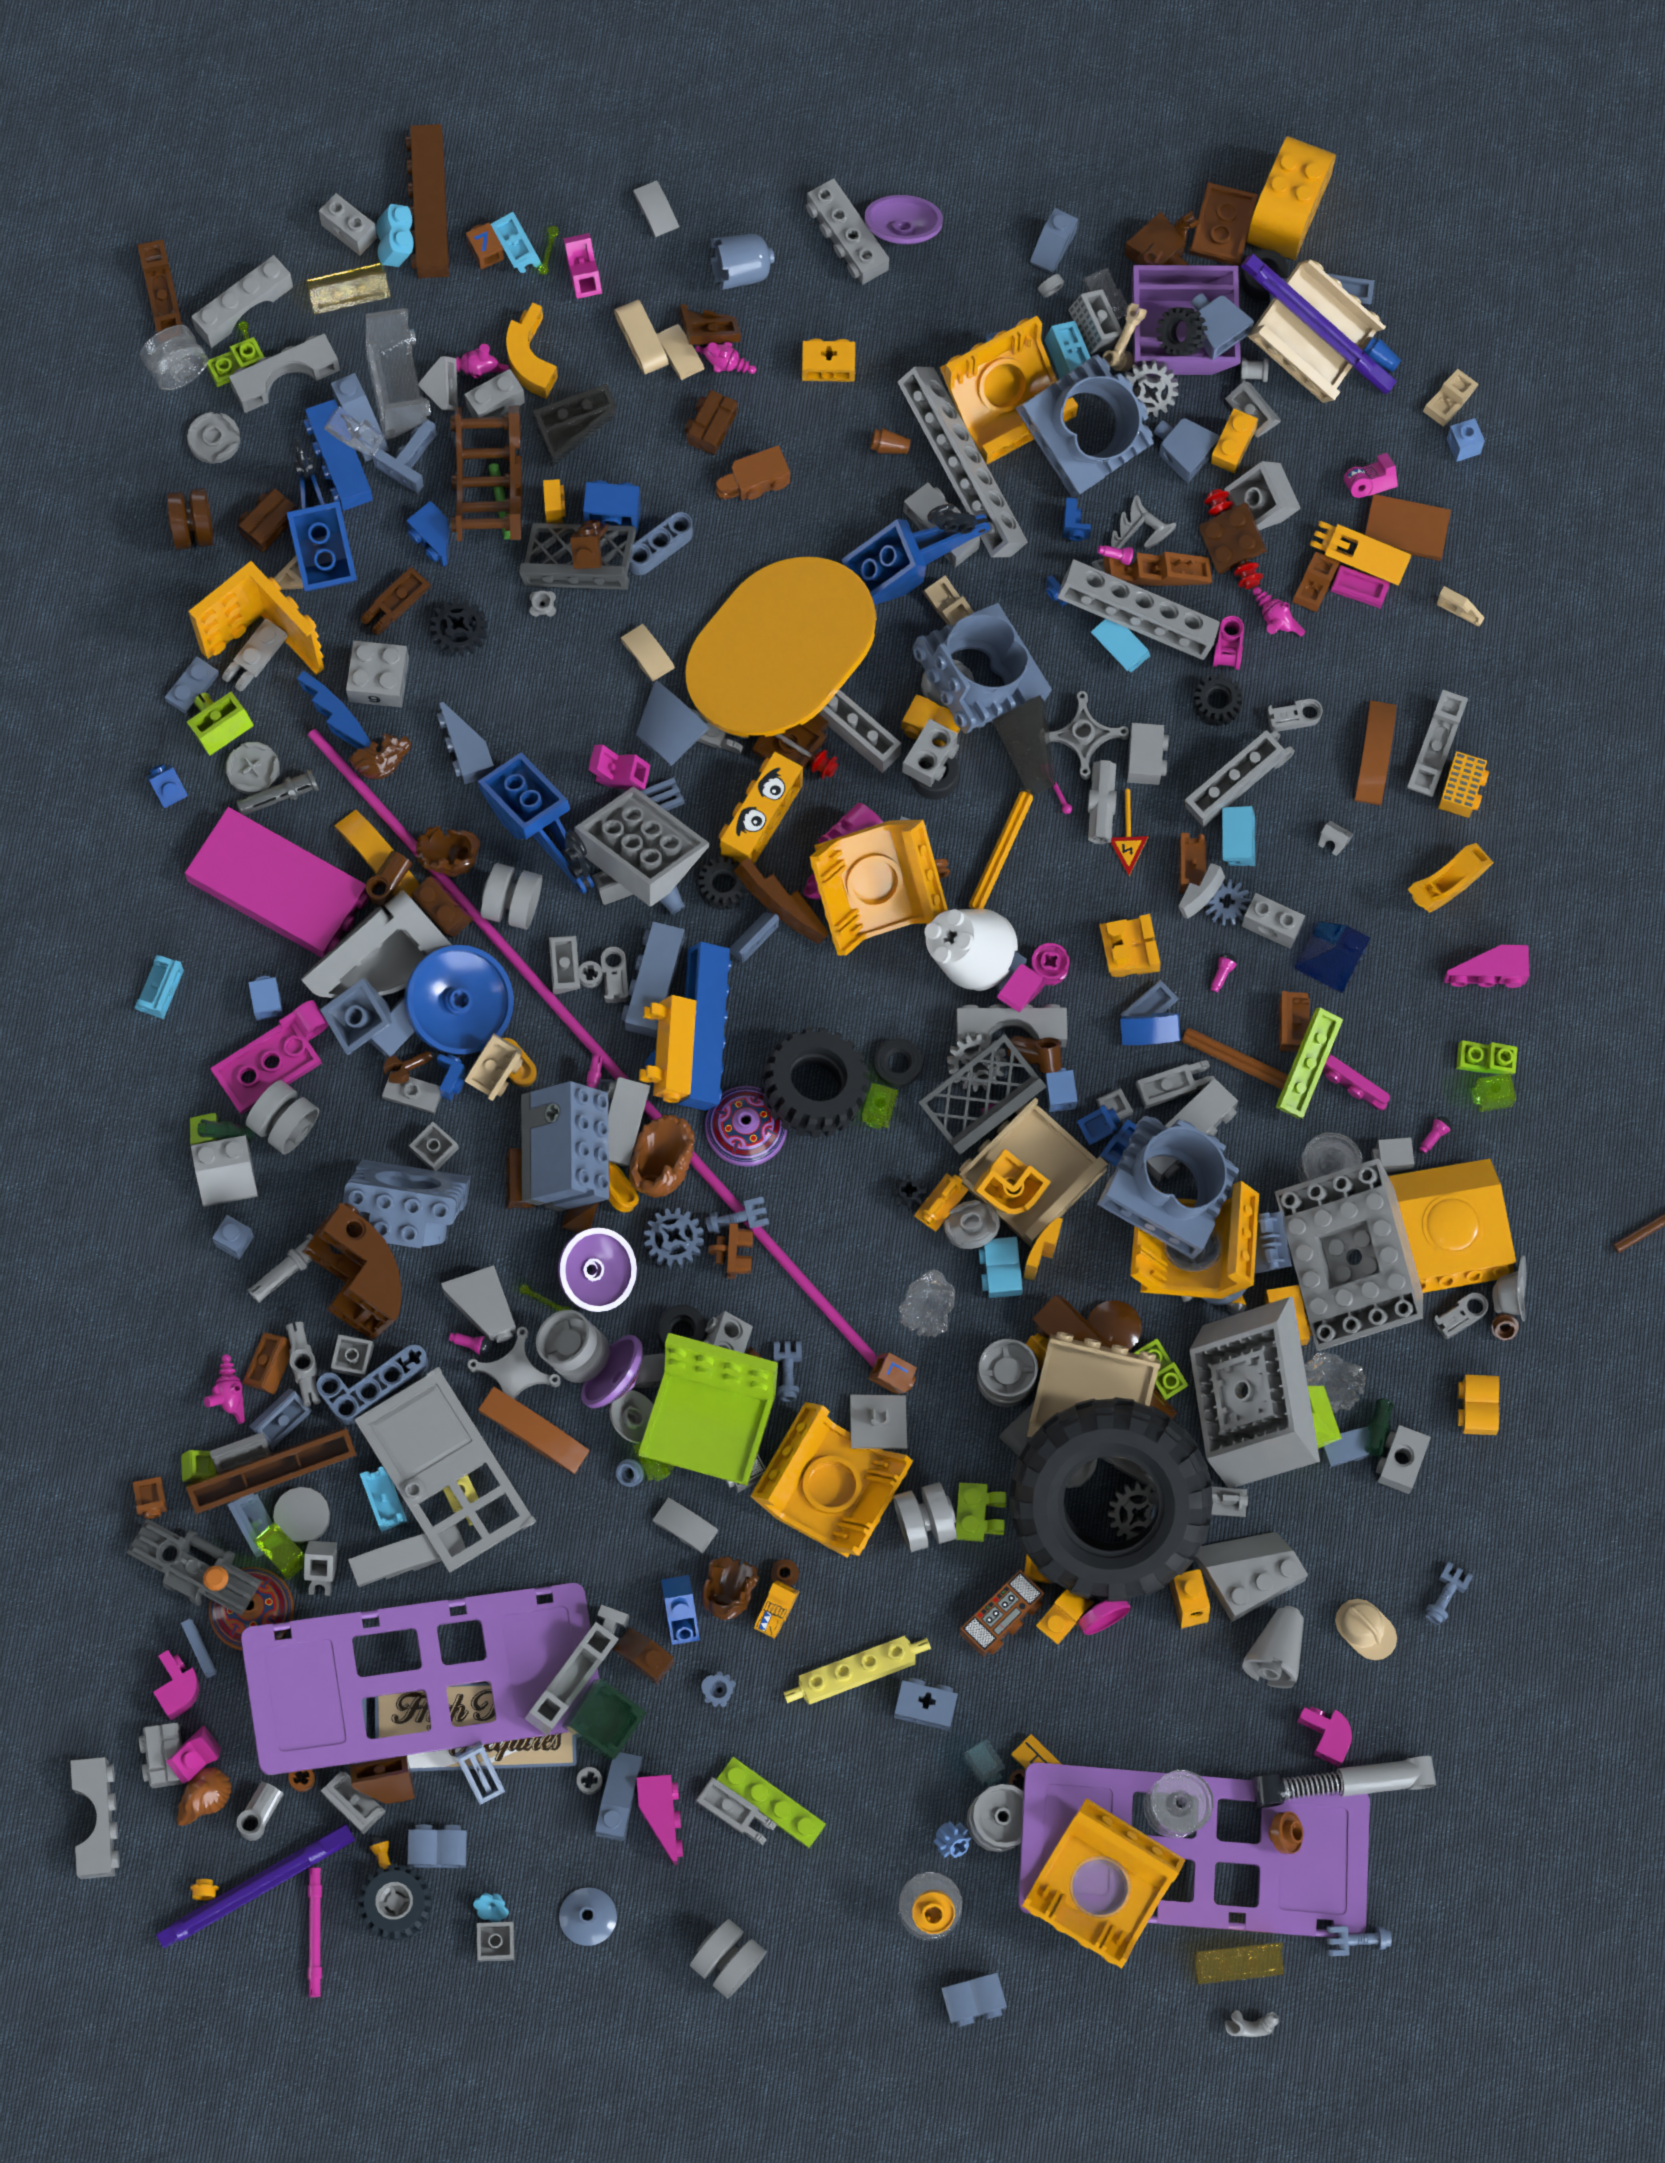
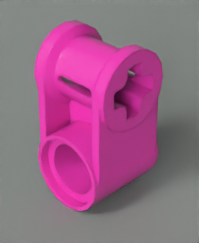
M1228 616L1222 620L1215 646L1213 667L1225 665L1232 666L1235 670L1240 669L1244 624L1239 617ZM1231 627L1237 630L1238 633L1236 635H1228L1225 629Z

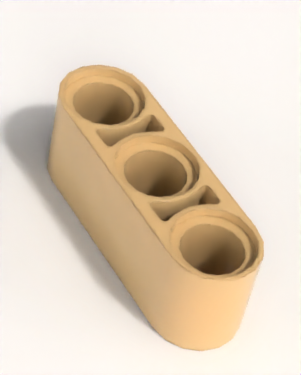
M635 300L614 309L617 322L642 373L645 375L669 365L666 353L640 300Z

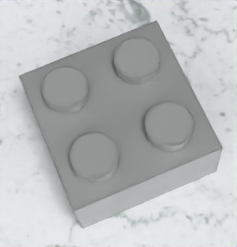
M434 1122L409 1145L410 1151L434 1171H437L459 1149L458 1144Z
M338 1335L331 1364L332 1372L365 1378L368 1374L374 1348L373 1341Z
M513 1922L477 1923L478 1962L515 1960Z

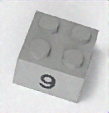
M353 640L346 687L348 701L402 708L409 662L407 646Z

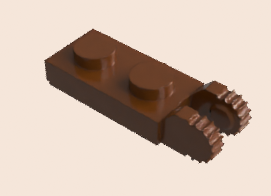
M410 567L374 601V604L361 616V621L365 625L369 624L381 611L385 616L375 624L372 631L376 635L383 633L391 622H395L431 588V584L413 567Z

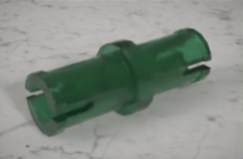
M202 1119L197 1128L200 1137L223 1140L246 1135L248 1143L254 1137V1131L246 1125L233 1124L229 1120L216 1122Z
M1378 1399L1376 1401L1374 1417L1369 1422L1368 1429L1370 1434L1365 1451L1367 1453L1370 1452L1369 1454L1373 1456H1381L1383 1454L1385 1438L1390 1433L1391 1425L1389 1421L1394 1403L1388 1399Z

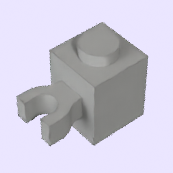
M309 1541L304 1563V1580L311 1581L309 1594L314 1595L315 1586L322 1585L325 1588L324 1595L330 1596L331 1582H333L337 1569V1542Z

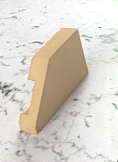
M297 556L274 577L281 590L303 588Z
M1445 586L1443 587L1436 604L1480 627L1484 616L1469 599Z

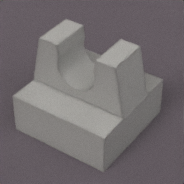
M1329 821L1321 832L1318 845L1323 848L1327 841H1333L1335 849L1332 854L1337 856L1350 842L1354 834Z
M601 1605L597 1615L599 1619L604 1620L602 1627L613 1635L617 1625L626 1628L629 1620L628 1614Z

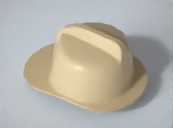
M1353 1599L1341 1605L1335 1619L1337 1630L1360 1655L1370 1660H1381L1393 1652L1397 1642L1396 1630L1391 1622L1373 1604L1367 1600Z

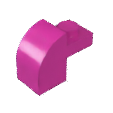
M589 233L564 238L566 260L576 298L602 294L599 272L595 263Z
M594 745L589 771L597 775L595 781L604 786L621 790H629L634 786L638 790H645L651 765L636 754L617 755L604 745Z
M169 1650L160 1654L159 1658L173 1680L153 1693L169 1719L173 1720L194 1705L199 1695L200 1683L193 1667L182 1673L186 1667L179 1655L172 1656Z
M1304 1707L1297 1722L1322 1734L1313 1755L1340 1767L1352 1741L1349 1722L1337 1710L1328 1719L1325 1717L1326 1713L1315 1707L1307 1709Z

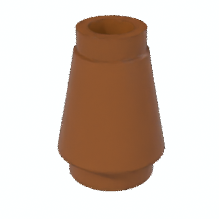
M881 428V430L874 429L870 450H875L876 454H908L910 439L884 428Z

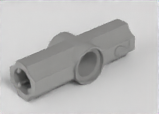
M1108 760L1093 762L1092 787L1089 790L1088 813H1090L1088 841L1094 844L1111 843L1112 821L1113 815H1115L1117 791H1115L1116 764Z

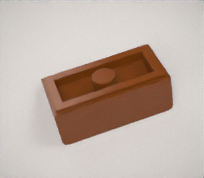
M264 1332L242 1383L274 1395L290 1360V1341L283 1336Z

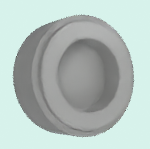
M1055 274L1044 281L1038 287V291L1043 297H1049L1062 288L1064 280L1059 274Z

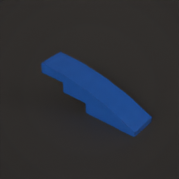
M303 670L297 680L302 690L314 697L312 702L316 711L328 718L326 722L331 733L356 749L369 748L371 745L369 738L343 702L326 686Z

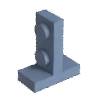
M426 419L422 425H417L407 445H402L397 451L396 459L378 448L372 456L374 467L418 494L424 486L422 475L411 468L436 437L435 424Z

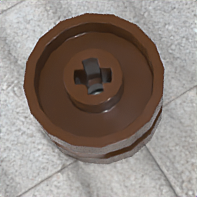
M206 489L191 490L189 494L190 507H187L186 498L182 491L167 493L168 520L176 550L191 548V532H194L196 542L200 547L214 546L212 520Z

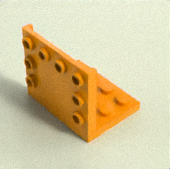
M252 561L247 563L188 611L200 651L207 659L213 655L220 654L225 649L227 643L232 639L241 637L246 632L248 626L259 617H262L264 620L265 618L287 633L288 637L284 642L315 675L324 669L322 661L324 656L320 651L321 645L317 641L319 636L315 631L316 624L307 614L302 616L297 610L299 607L289 595L285 597L280 592L281 587L272 577L268 579Z

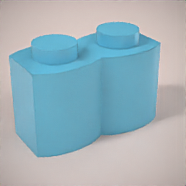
M390 204L377 220L376 230L380 239L378 257L382 265L399 267L413 250V237L409 231L412 225V215L408 206Z
M1017 1237L992 1239L989 1243L983 1245V1248H978L980 1264H985L986 1274H981L982 1290L988 1291L989 1298L1022 1295Z

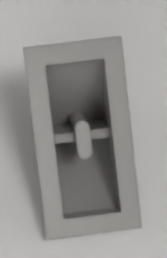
M443 356L437 360L417 385L442 410L456 412V407H458L456 358Z

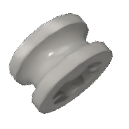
M587 961L580 965V983L586 988L597 987L603 979L600 965L594 961ZM588 969H593L597 977L593 976V980H587L586 975L583 973H588Z
M586 1767L578 1773L577 1786L582 1793L592 1795L601 1789L603 1784L602 1776L597 1769ZM588 1774H594V1779L598 1778L597 1784H592L591 1788H586V1784L581 1783L582 1778H587Z

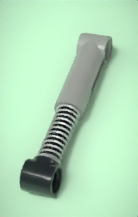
M1420 1756L1404 1761L1338 1768L1335 1774L1333 1772L1330 1774L1326 1773L1325 1775L1323 1773L1321 1775L1316 1774L1315 1776L1312 1774L1311 1776L1306 1775V1777H1291V1779L1289 1777L1286 1779L1281 1778L1280 1774L1262 1775L1252 1778L1256 1808H1270L1283 1805L1285 1800H1293L1295 1797L1299 1799L1300 1796L1301 1798H1304V1796L1308 1798L1309 1795L1314 1797V1794L1318 1797L1319 1794L1323 1796L1325 1793L1328 1796L1329 1793L1333 1795L1335 1792L1336 1794L1339 1793L1341 1797L1401 1789H1426L1436 1786L1432 1756Z

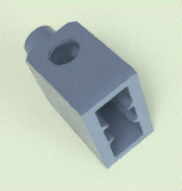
M1201 293L1191 301V305L1195 310L1201 313L1199 317H1204L1206 322L1202 323V326H1207L1208 331H1203V335H1207V339L1201 340V342L1204 343L1203 347L1212 360L1245 338L1253 328L1254 321L1225 296H1219L1210 302Z
M1186 418L1181 419L1175 428L1162 420L1154 430V434L1164 440L1160 445V456L1187 483L1193 479L1210 459L1220 438L1219 435Z

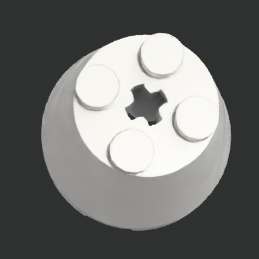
M953 909L942 912L926 926L924 932L927 949L932 958L952 982L970 990H987L1004 980L1010 972L1008 969L1012 963L1014 952L1018 948L1016 933L1010 922L998 913L988 909Z

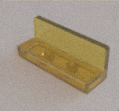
M381 263L306 281L314 315L391 297L385 270Z
M1283 1943L1196 1952L1194 1962L1197 1985L1284 1975L1281 1953Z

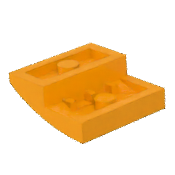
M1057 1217L1038 1237L1028 1256L1024 1279L1034 1281L1041 1256L1053 1258L1061 1230L1062 1218Z

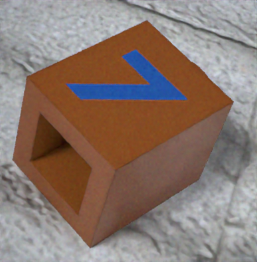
M490 222L484 225H476L469 232H466L467 245L481 270L504 260L503 247Z

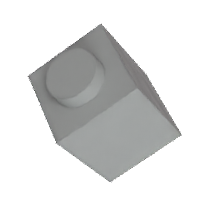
M1411 1138L1378 1140L1375 1149H1372V1160L1380 1159L1386 1173L1410 1172L1414 1166Z

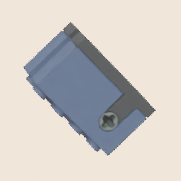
M569 1081L521 1094L522 1201L534 1205L545 1204V1208L560 1212L608 1200V1092Z

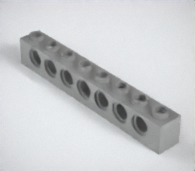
M914 366L898 381L903 394L966 511L975 516L986 515L991 529L980 535L990 556H1013L1028 543L935 368Z

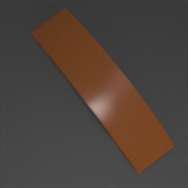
M1370 700L1361 766L1354 800L1356 802L1380 806L1382 804L1397 707L1395 704Z

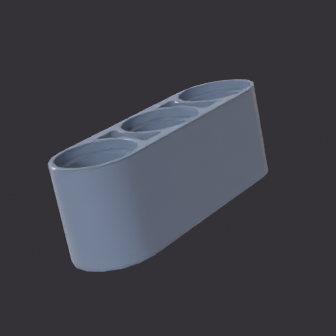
M677 512L634 543L629 570L635 575H644L687 544L693 536L691 517L687 513ZM683 525L686 526L687 529L684 531H677L675 527ZM657 541H664L667 543L665 546L662 547L654 545V543ZM637 556L646 558L643 562H635L633 560Z

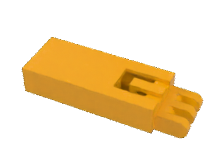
M1319 521L1318 526L1327 529V532L1324 534L1315 530L1314 536L1323 539L1320 544L1317 541L1311 540V546L1325 551V555L1399 586L1412 556L1411 554L1339 524L1335 527ZM1341 538L1358 544L1353 555L1337 549L1338 546L1346 550L1349 549L1350 543L1342 541Z

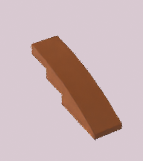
M1163 552L1159 556L1137 553V559L1132 565H1124L1115 558L1103 557L1105 573L1133 585L1186 586L1212 583L1210 560L1208 557Z
M494 1386L478 1409L481 1414L501 1425L504 1430L527 1443L528 1447L574 1475L590 1452L589 1449Z

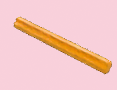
M1025 791L1019 793L969 902V908H984L1033 801V795Z

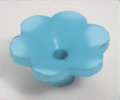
M484 1893L480 1898L475 1899L473 1906L478 1910V1916L484 1920L489 1919L492 1923L501 1922L509 1914L502 1897L496 1893L492 1895Z

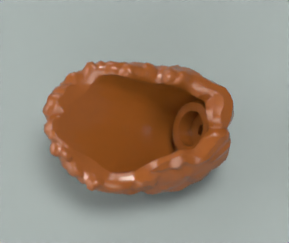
M662 1115V1117L652 1120L650 1124L643 1125V1129L637 1137V1143L633 1150L634 1154L629 1166L631 1186L638 1192L645 1193L654 1198L667 1196L677 1189L685 1179L686 1171L689 1169V1164L693 1157L695 1135L694 1130H691V1125L684 1118H678L676 1115Z

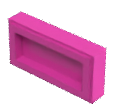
M1340 565L1331 592L1381 609L1390 582Z

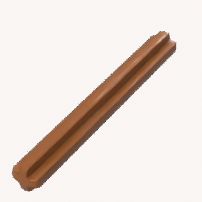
M1187 1028L1182 1037L1183 1043L1283 1090L1288 1077L1287 1074L1191 1028Z

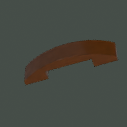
M162 239L138 244L159 343L185 338L164 241Z

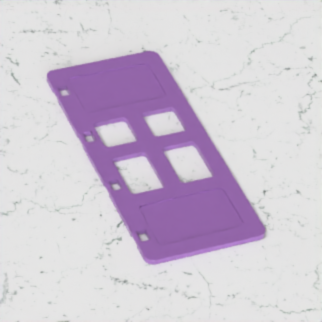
M568 1583L536 1589L516 1590L246 1628L241 1635V1645L260 1770L264 1774L275 1775L476 1746V1743L479 1741L484 1745L547 1736L525 1720V1717L591 1629L583 1587L577 1583ZM537 1595H552V1603L537 1605ZM465 1605V1615L450 1616L449 1607ZM378 1617L379 1626L363 1628L362 1619ZM472 1620L479 1621L486 1658L475 1662L453 1665L443 1664L437 1627L443 1624ZM290 1629L291 1638L275 1640L274 1631ZM407 1629L415 1630L421 1660L420 1669L360 1677L357 1674L352 1643L354 1637ZM598 1669L593 1673L549 1735L596 1729L603 1724L605 1711ZM488 1682L491 1686L495 1721L461 1727L453 1726L450 1717L447 1688L455 1685ZM413 1691L425 1692L431 1725L429 1731L369 1739L367 1737L362 1709V1700L364 1698Z
M1032 1763L1025 1770L1018 1905L1021 1911L1026 1914L1031 1913L1022 1907L1024 1899L1085 1799L1091 1800L1132 1826L1133 1794L1135 1792L1191 1796L1196 1799L1194 1838L1147 1835L1182 1858L1193 1862L1192 1901L1161 1900L1156 1908V1916H1151L1148 1923L1312 1937H1338V1933H1327V1930L1316 1929L1317 1920L1332 1921V1926H1348V1934H1363L1366 1931L1370 1798L1368 1794L1341 1797L1339 1793L1336 1794L1335 1792L1333 1795L1329 1793L1328 1796L1325 1793L1323 1796L1319 1794L1318 1797L1314 1794V1797L1309 1795L1308 1798L1306 1796L1301 1798L1300 1796L1299 1799L1295 1797L1293 1800H1285L1284 1804L1280 1806L1261 1808L1260 1842L1258 1844L1219 1841L1216 1837L1218 1800L1255 1802L1252 1780L1049 1763ZM1279 1812H1294L1303 1826L1302 1846L1294 1854H1281L1269 1839V1828L1274 1816ZM1093 1861L1083 1865L1077 1871L1073 1880V1894L1077 1903L1085 1911L1095 1915H1107L1116 1911L1122 1905L1126 1896V1883L1123 1875L1115 1866L1103 1861ZM1216 1863L1247 1864L1258 1867V1904L1255 1908L1218 1905L1214 1902ZM1229 1912L1244 1914V1923L1229 1922Z

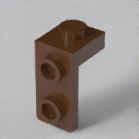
M599 520L585 521L570 537L574 569L600 568L602 566L599 539L608 530L607 523L600 524Z

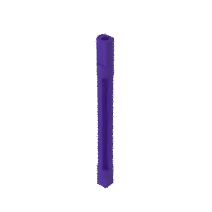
M1254 254L1247 256L1241 267L1383 394L1390 392L1397 381L1259 258Z
M345 1823L175 1921L170 1927L156 1934L164 1949L177 1941L181 1942L356 1840Z

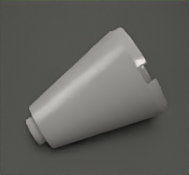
M1285 1606L1284 1608L1277 1609L1245 1656L1242 1668L1251 1678L1258 1681L1259 1677L1268 1680V1686L1282 1689L1293 1687L1294 1683L1298 1680L1304 1618L1297 1608Z

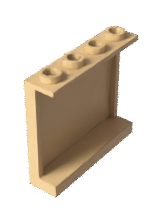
M1309 259L1298 263L1286 280V283L1360 349L1364 350L1377 331L1384 330L1386 327L1380 322L1379 316L1361 305L1360 299L1342 288L1341 282L1323 271L1324 268L1318 262ZM1275 297L1247 335L1322 403L1333 401L1339 395L1340 391L1337 387L1352 365Z
M1034 1098L1030 1103L1026 1102L1017 1109V1116L1011 1122L1006 1120L997 1130L998 1135L992 1141L988 1139L978 1149L980 1154L974 1160L971 1158L966 1160L959 1169L961 1172L959 1177L963 1180L961 1184L967 1187L977 1199L986 1205L988 1202L975 1193L973 1189L980 1176L988 1170L1003 1149L1008 1150L1026 1166L1031 1165L1051 1181L1037 1202L1025 1212L1006 1214L994 1208L999 1219L1030 1247L1035 1244L1038 1237L1057 1217L1061 1218L1106 1172L1108 1165L1100 1156L1096 1159L1037 1105V1098Z
M1057 1332V1335L1050 1334L1027 1436L1032 1437L1042 1424L1057 1412L1060 1413L1074 1406L1075 1403L1094 1398L1095 1400L1113 1399L1114 1397L1134 1399L1135 1402L1150 1406L1158 1369L1161 1366L1160 1360L1156 1359L1155 1354L1146 1351H1140L1138 1355L1129 1353V1348L1120 1345H1112V1348L1100 1346V1341L1085 1338L1084 1342L1074 1340V1336L1069 1333Z

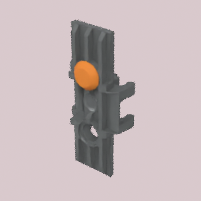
M146 1519L127 1551V1554L164 1573L165 1576L162 1581L164 1588L172 1592L177 1590L189 1597L190 1602L197 1606L201 1605V1596L204 1595L240 1616L246 1610L262 1582L231 1565L235 1558L234 1552L222 1550L197 1536V1532L190 1530L185 1538L149 1519ZM193 1546L217 1559L215 1565L211 1567L189 1555L191 1547ZM168 1547H175L177 1549V1556L172 1561H165L163 1558V1552Z

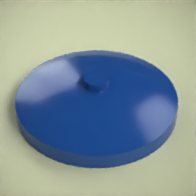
M452 945L433 951L416 965L407 982L405 1008L412 1028L426 1044L443 1053L467 1055L483 1050L493 1033L499 1037L502 1036L509 1025L513 1013V989L504 968L490 954L472 946Z

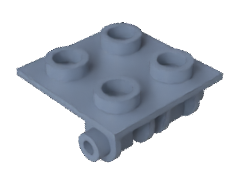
M1282 1211L1271 1214H1259L1254 1274L1292 1266Z

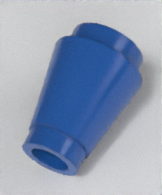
M1372 337L1363 350L1382 368L1392 373L1401 362V359L1381 339L1377 340L1375 337Z

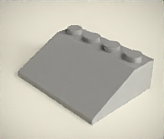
M634 786L575 827V832L581 838L587 850V854L584 857L650 907L675 888L709 847V842Z

